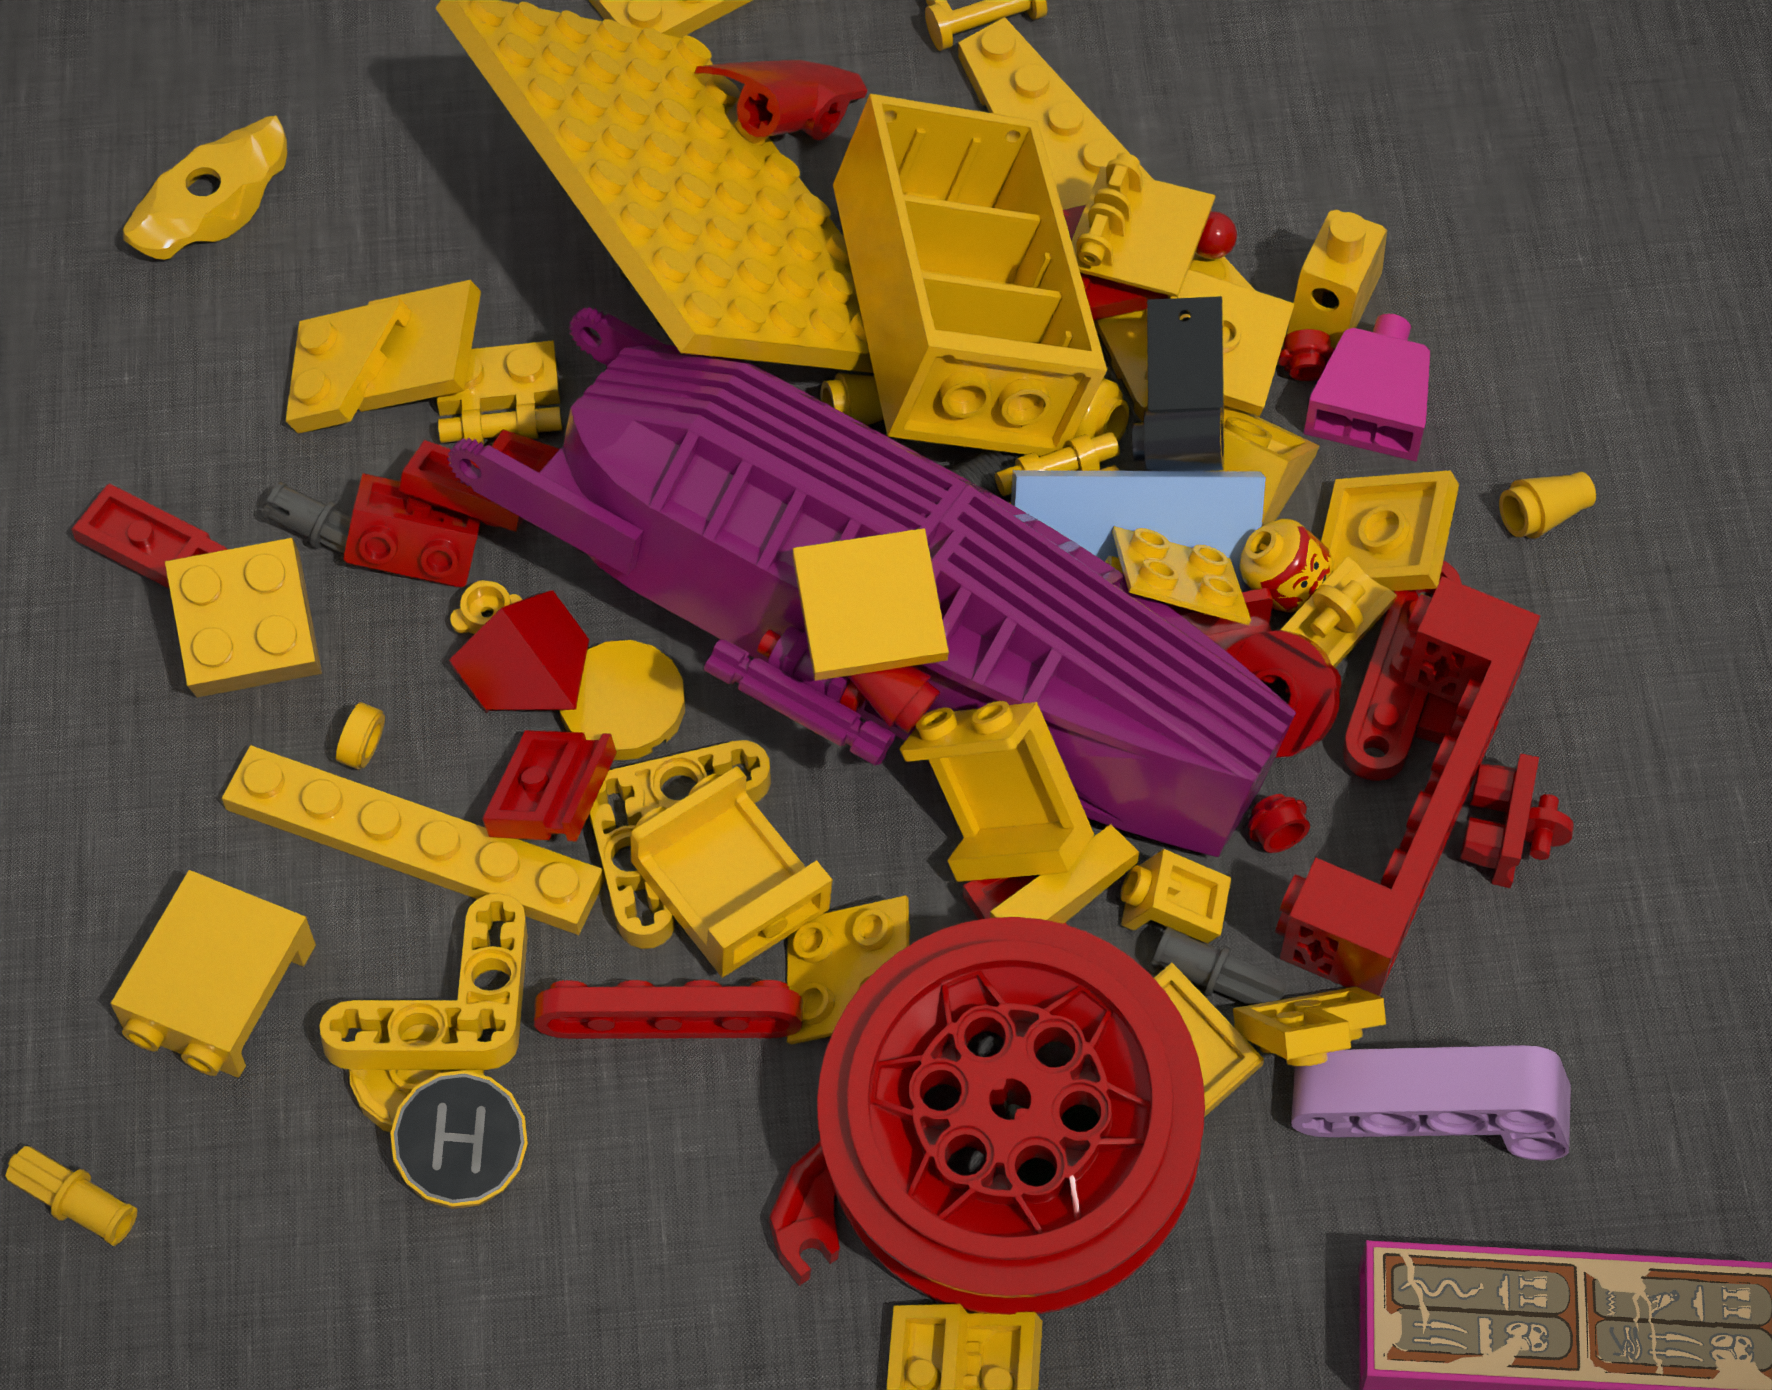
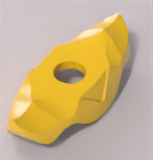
M276 115L265 117L246 127L234 130L217 141L200 145L172 169L161 174L144 199L136 206L125 224L123 240L145 255L155 259L166 260L172 258L180 249L192 242H216L228 238L251 220L259 208L270 179L282 171L286 163L287 139ZM203 174L213 175L221 181L218 190L208 196H196L187 189Z

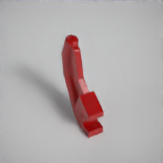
M821 1140L790 1167L769 1215L770 1228L779 1260L799 1286L809 1280L811 1268L800 1256L802 1251L808 1248L817 1249L823 1253L829 1264L838 1259L840 1251L833 1214L836 1193L821 1147Z

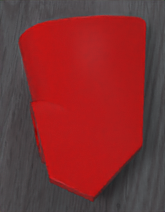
M803 60L697 66L694 74L705 73L726 76L744 83L737 104L738 119L742 128L748 134L757 138L792 133L800 129L815 140H823L838 127L850 100L865 98L868 91L860 75L857 73Z

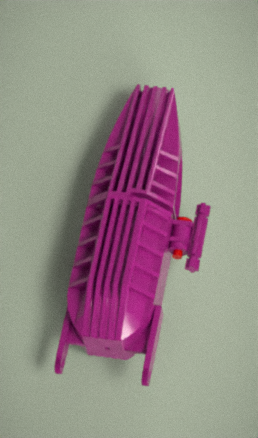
M588 307V309L583 308L579 310L569 322L571 324L568 327L571 330L569 334L574 336L572 340L577 342L576 346H581V351L586 350L587 355L591 353L593 359L606 365L607 369L596 378L593 385H590L584 391V395L578 398L571 406L564 445L540 472L529 468L490 445L483 446L482 442L478 444L476 439L472 441L470 438L467 440L463 438L448 453L449 457L447 460L450 461L448 465L453 468L451 472L456 473V478H461V483L466 482L467 487L471 485L478 494L587 553L598 567L631 590L719 638L720 640L713 648L712 655L705 663L704 671L727 684L737 682L739 684L738 690L839 746L850 745L851 753L875 766L882 763L895 736L906 741L916 728V725L909 733L903 731L896 724L889 728L847 676L814 680L793 562V548L925 528L949 651L947 661L913 666L931 675L932 678L929 683L941 692L926 713L939 708H951L953 712L979 709L996 701H1005L1009 705L1037 702L1087 818L1107 825L1111 824L1113 827L1137 835L1219 857L1225 844L1228 843L1245 812L1252 804L1255 795L1260 791L1296 714L1286 702L1259 678L1185 618L1161 601L1129 593L1124 574L1033 516L765 370L740 359L680 353L675 345H666L609 313L604 315L603 311L598 312L596 308L592 310ZM589 327L597 331L601 338L596 337ZM470 460L473 461L474 463H476V465L479 467V469H478L477 467H475V466L470 462ZM860 718H863V719H865L866 721H865V722H862V721H860Z

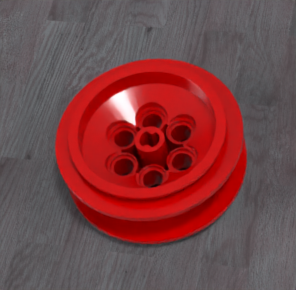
M998 917L964 922L923 937L895 954L865 981L843 1011L826 1048L819 1077L817 1112L821 1147L836 1196L843 1212L859 1239L892 1274L913 1289L945 1304H961L967 1311L1012 1315L1017 1312H1036L1039 1315L1080 1305L1108 1292L1141 1268L1162 1246L1176 1226L1188 1202L1195 1182L1204 1129L1205 1098L1199 1057L1191 1034L1180 1012L1166 991L1141 965L1111 943L1072 926L1036 918ZM980 1032H993L1004 1040L1005 1044L1000 1052L990 1057L976 1056L967 1048L970 1039ZM1049 1042H1061L1067 1045L1074 1053L1071 1061L1058 1068L1047 1067L1041 1064L1035 1055L1040 1047ZM938 1084L951 1085L961 1094L959 1101L954 1107L945 1111L931 1109L922 1100L925 1093L931 1087ZM1016 1104L1024 1107L1017 1109L1012 1120L999 1117L1006 1114L1008 1105ZM1074 1105H1086L1098 1113L1100 1120L1094 1128L1086 1132H1076L1063 1124L1061 1120L1062 1114ZM965 1147L975 1148L986 1157L983 1168L969 1176L959 1175L947 1166L950 1156L958 1149ZM1032 1158L1045 1159L1054 1166L1056 1174L1050 1182L1043 1186H1030L1022 1182L1017 1175V1170L1022 1163Z

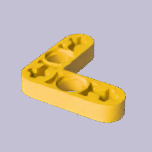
M747 740L731 741L608 771L589 813L617 928L622 939L629 945L640 949H649L664 944L672 936L676 926L675 918L638 870L627 872L620 870L613 864L614 855L621 848L631 846V832L645 814L658 807H665L667 809L680 801L666 797L661 791L663 784L671 777L684 775L693 779L697 784L700 780L707 777L706 770L713 769L714 774L721 776L731 770L733 766L745 764L748 772H751V780L746 782V793L753 803L760 801L770 788L771 773L769 757L766 751L757 743ZM620 793L621 798L625 801L628 826L616 829L613 810L610 804H608L609 795ZM646 889L649 908L654 913L653 924L642 926L640 919L637 917L633 891Z
M495 893L477 899L469 907L465 919L457 1000H351L332 1006L323 1015L319 1025L324 1054L330 1063L339 1068L349 1070H489L499 1068L508 1063L515 1056L519 1045L528 940L524 907L521 903L510 895ZM495 921L505 922L501 927V947L490 946L488 930H491ZM491 970L502 971L510 977L505 986L497 990H482L474 984L475 979L480 974ZM414 1025H430L438 1031L436 1037L425 1045H409L401 1039L402 1034ZM382 1027L388 1028L389 1043L380 1042V1039H383ZM450 1027H458L459 1031H456L457 1043H451ZM491 1028L496 1030L491 1036V1041H478V1038H481L483 1034V1029ZM349 1029H361L360 1032H357L355 1041L345 1042L342 1040L347 1037Z

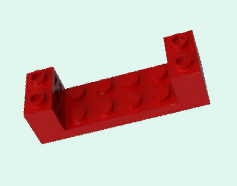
M1443 576L1432 598L1424 594L1419 596L1406 628L1408 634L1400 652V656L1409 659L1404 683L1458 704L1459 706L1455 714L1457 717L1450 734L1445 735L1440 745L1425 791H1420L1406 824L1407 830L1400 848H1395L1381 884L1316 857L1306 878L1294 874L1281 903L1279 911L1282 913L1275 929V933L1284 936L1280 954L1281 960L1344 987H1358L1380 996L1472 786L1479 765L1482 763L1523 669L1541 617L1540 615Z

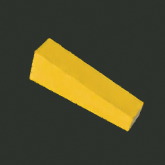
M1110 824L1092 837L1068 873L1038 876L990 911V918L1024 917L1064 924L1138 863L1139 851Z

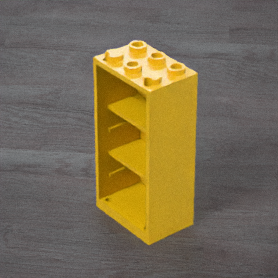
M869 94L834 180L833 188L887 437L1027 455L1035 452L1038 456L1068 447L1067 441L1073 439L1107 372L1038 121Z

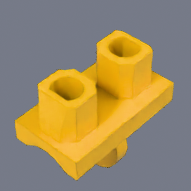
M1347 556L1281 630L1301 634L1315 642L1328 655L1331 664L1336 668L1393 605L1397 595L1389 588L1371 579L1355 561Z

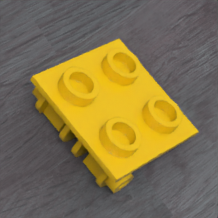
M1120 153L1116 159L1108 162L1106 168H1100L1071 242L1079 270L1084 274L1178 298L1216 196L1142 177L1138 158L1129 153Z
M1116 526L1113 527L1112 534L1119 556L1118 558L1108 556L1105 562L1124 574L1129 593L1249 626L1251 618L1231 559L1227 558L1224 553L1207 545H1195L1191 548L1169 542L1160 533L1146 528L1130 531Z
M906 895L823 913L788 936L787 984L790 990L797 992L803 999V1025L799 1032L787 1036V1043L796 1044L832 1036L833 1030L843 1011L859 988L880 966L899 951L909 946V898Z

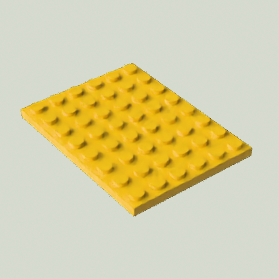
M440 0L435 9L680 353L874 373L844 235L841 234L829 218L831 212L827 205L811 194L799 178L800 170L796 164L779 152L769 136L757 138L748 134L742 128L737 114V104L741 94L737 86L721 75L694 74L697 66L713 65L710 60L712 57L711 52L702 42L688 35L680 38L662 34L649 27H645L642 30L622 26L611 19H604L603 21L588 19L568 10L559 13L540 9L528 2L516 4L501 0Z

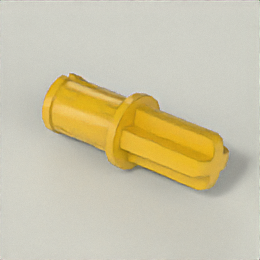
M24 1146L17 1154L10 1158L8 1162L9 1167L5 1175L8 1182L51 1207V1214L57 1220L69 1218L101 1236L112 1246L119 1244L133 1227L137 1217V1208L122 1202L112 1194L91 1182V1175L84 1169L73 1172L29 1146Z

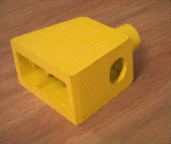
M1329 211L1302 266L1287 334L1302 329L1320 330L1331 337V347L1335 349L1344 331L1357 327L1382 274L1387 229L1382 225L1365 220L1352 212ZM1329 290L1338 297L1339 305L1334 308L1322 306L1323 292L1329 293Z

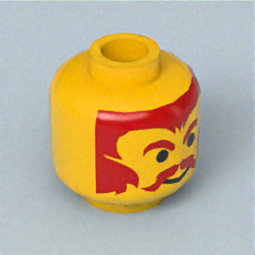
M1279 519L1265 524L1249 536L1241 553L1239 570L1244 583L1252 590L1270 589L1273 598L1272 607L1275 610L1291 613L1298 611L1333 573L1334 561L1329 549L1303 525L1295 520Z

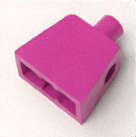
M1382 314L1377 317L1373 332L1357 328H1350L1344 331L1312 391L1304 429L1305 435L1417 462L1426 424L1430 349L1424 344L1408 341L1411 325L1405 318L1396 314Z

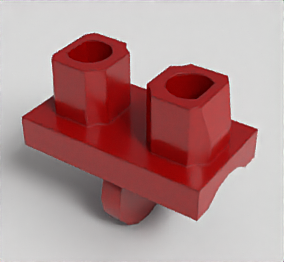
M1520 753L1515 768L1489 764L1479 765L1471 805L1505 812L1503 824L1470 817L1466 827L1460 859L1493 868V885L1511 888L1515 867L1519 865L1524 840L1531 843V857L1538 860H1546L1550 856L1551 847L1565 845L1572 839L1574 822L1569 816L1558 811V797L1550 794L1541 795L1538 807L1530 808L1539 757Z

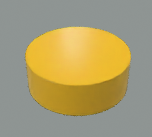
M362 702L355 706L339 739L336 751L337 762L357 770L364 768L369 763L384 728L385 715L382 710Z

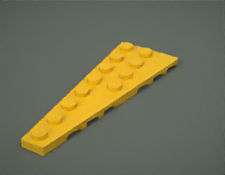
M1005 17L958 42V58L982 106L986 105L989 113L1038 121L1062 209L1086 205L1100 168H1106L1108 162L1116 159L1118 154L1129 152ZM1139 165V169L1142 172V177L1153 179L1147 173V171L1141 165ZM1195 252L1189 269L1255 290L1225 257L1214 260L1206 259ZM1147 309L1094 320L1096 332L1100 334L1112 358L1111 366L1117 378H1122L1134 402L1133 410L1141 421H1144L1145 410H1148V380L1144 379L1148 367Z

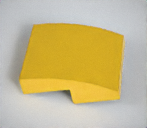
M961 1304L893 1306L886 1390H1038L1043 1321L1036 1312H1017L1012 1315L967 1313Z

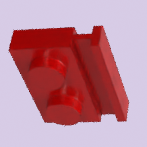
M525 730L482 818L488 836L550 840L552 833L565 834L567 841L577 842L617 754L612 735L602 733L599 740H586L585 733Z

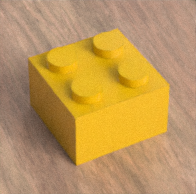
M293 538L165 561L186 682L197 698L322 674L300 552Z

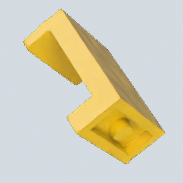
M996 701L979 709L954 712L951 708L935 709L922 716L916 723L914 731L900 747L906 762L929 760L964 837L947 860L957 882L1068 873L1094 836V832L1037 702L1009 705L1005 701Z
M738 766L721 776L719 774H711L703 778L691 789L687 797L667 809L665 807H658L651 810L637 822L634 830L631 832V863L722 978L794 933L804 924L816 919L830 908L832 878L817 860L805 867L747 795L746 775Z
M188 870L110 1003L123 1028L122 1034L135 1045L149 1051H158L159 1047L162 1046L181 1054V1058L186 1064L206 1075L216 1076L220 1070L239 1078L246 1067L241 1054L242 1049L291 962L304 967L316 946L307 918Z

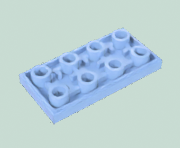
M1013 470L1011 504L1063 534L1104 562L1108 556L1117 558L1119 556L1112 534L1114 526L1130 531H1135L1138 528L1150 529L1166 537L1169 542L1191 548L1195 545L1213 547L1231 559L1241 591L1246 592L1252 589L1242 579L1239 570L1240 558L1249 536L1255 530L1262 527L1266 477L1260 471Z

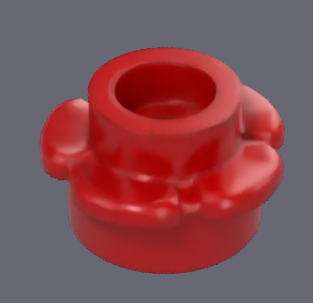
M1302 329L1287 334L1284 338L1283 350L1280 352L1278 364L1283 366L1287 372H1290V376L1296 380H1318L1335 350L1331 347V337L1327 333L1315 329Z
M1274 794L1264 798L1252 810V818L1248 824L1250 829L1249 837L1255 842L1260 841L1264 850L1269 853L1282 852L1293 847L1307 835L1310 829V823L1305 817L1307 811L1306 804L1302 800L1286 797L1283 794Z

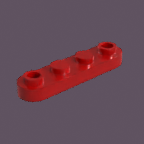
M1443 561L1440 579L1443 576L1461 583L1460 576L1455 568L1446 561ZM1436 589L1394 591L1397 597L1387 611L1343 744V758L1346 765L1361 778L1372 781L1387 780L1397 775L1406 763L1429 692L1404 683L1409 659L1400 656V652L1408 634L1406 628L1419 598L1417 594L1426 592L1434 595ZM1375 747L1382 750L1385 756L1372 757L1364 750Z
M562 980L552 983L549 989L540 992L535 998V1028L545 1035L564 1039L781 1038L799 1032L803 1025L802 997L797 992L790 990L788 984L778 980H761L752 983L750 986L725 987L710 980L690 981L684 984L683 987H655L652 983L642 980L624 981L616 987H588V985L579 981Z

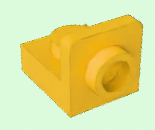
M1163 849L1142 864L1135 865L1128 872L1121 888V900L1125 902L1121 925L1134 931L1152 920L1208 944L1221 936L1231 877Z

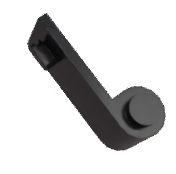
M1222 296L1147 300L1148 410H1145L1144 423H1133L1132 426L1134 461H1145L1146 471L1224 470ZM1183 314H1188L1191 316L1190 318L1185 317L1182 320H1180V317Z

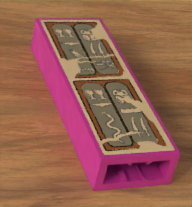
M1366 1240L1359 1262V1390H1772V1262Z

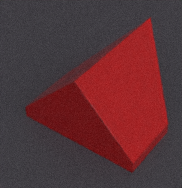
M550 590L500 608L449 659V663L486 713L490 710H576L589 638L556 593Z

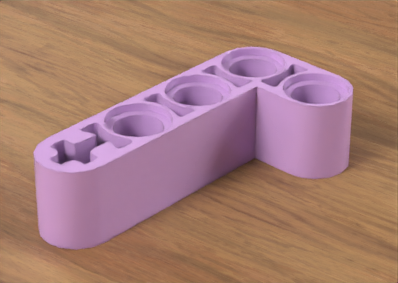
M1520 1045L1353 1049L1328 1052V1060L1321 1064L1295 1066L1291 1124L1295 1130L1306 1135L1315 1137L1501 1135L1507 1150L1520 1158L1546 1161L1562 1158L1569 1153L1571 1085L1560 1057L1547 1048Z

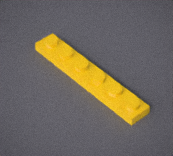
M252 745L249 746L222 796L225 809L230 812L469 897L479 899L485 895L495 893L510 895L517 899L524 907L526 917L576 935L580 934L605 882L602 868L519 839L489 837L485 827Z

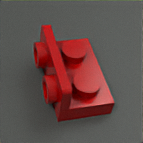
M362 473L344 552L345 562L456 587L466 586L480 520L446 507L427 504L420 498L400 492V481Z

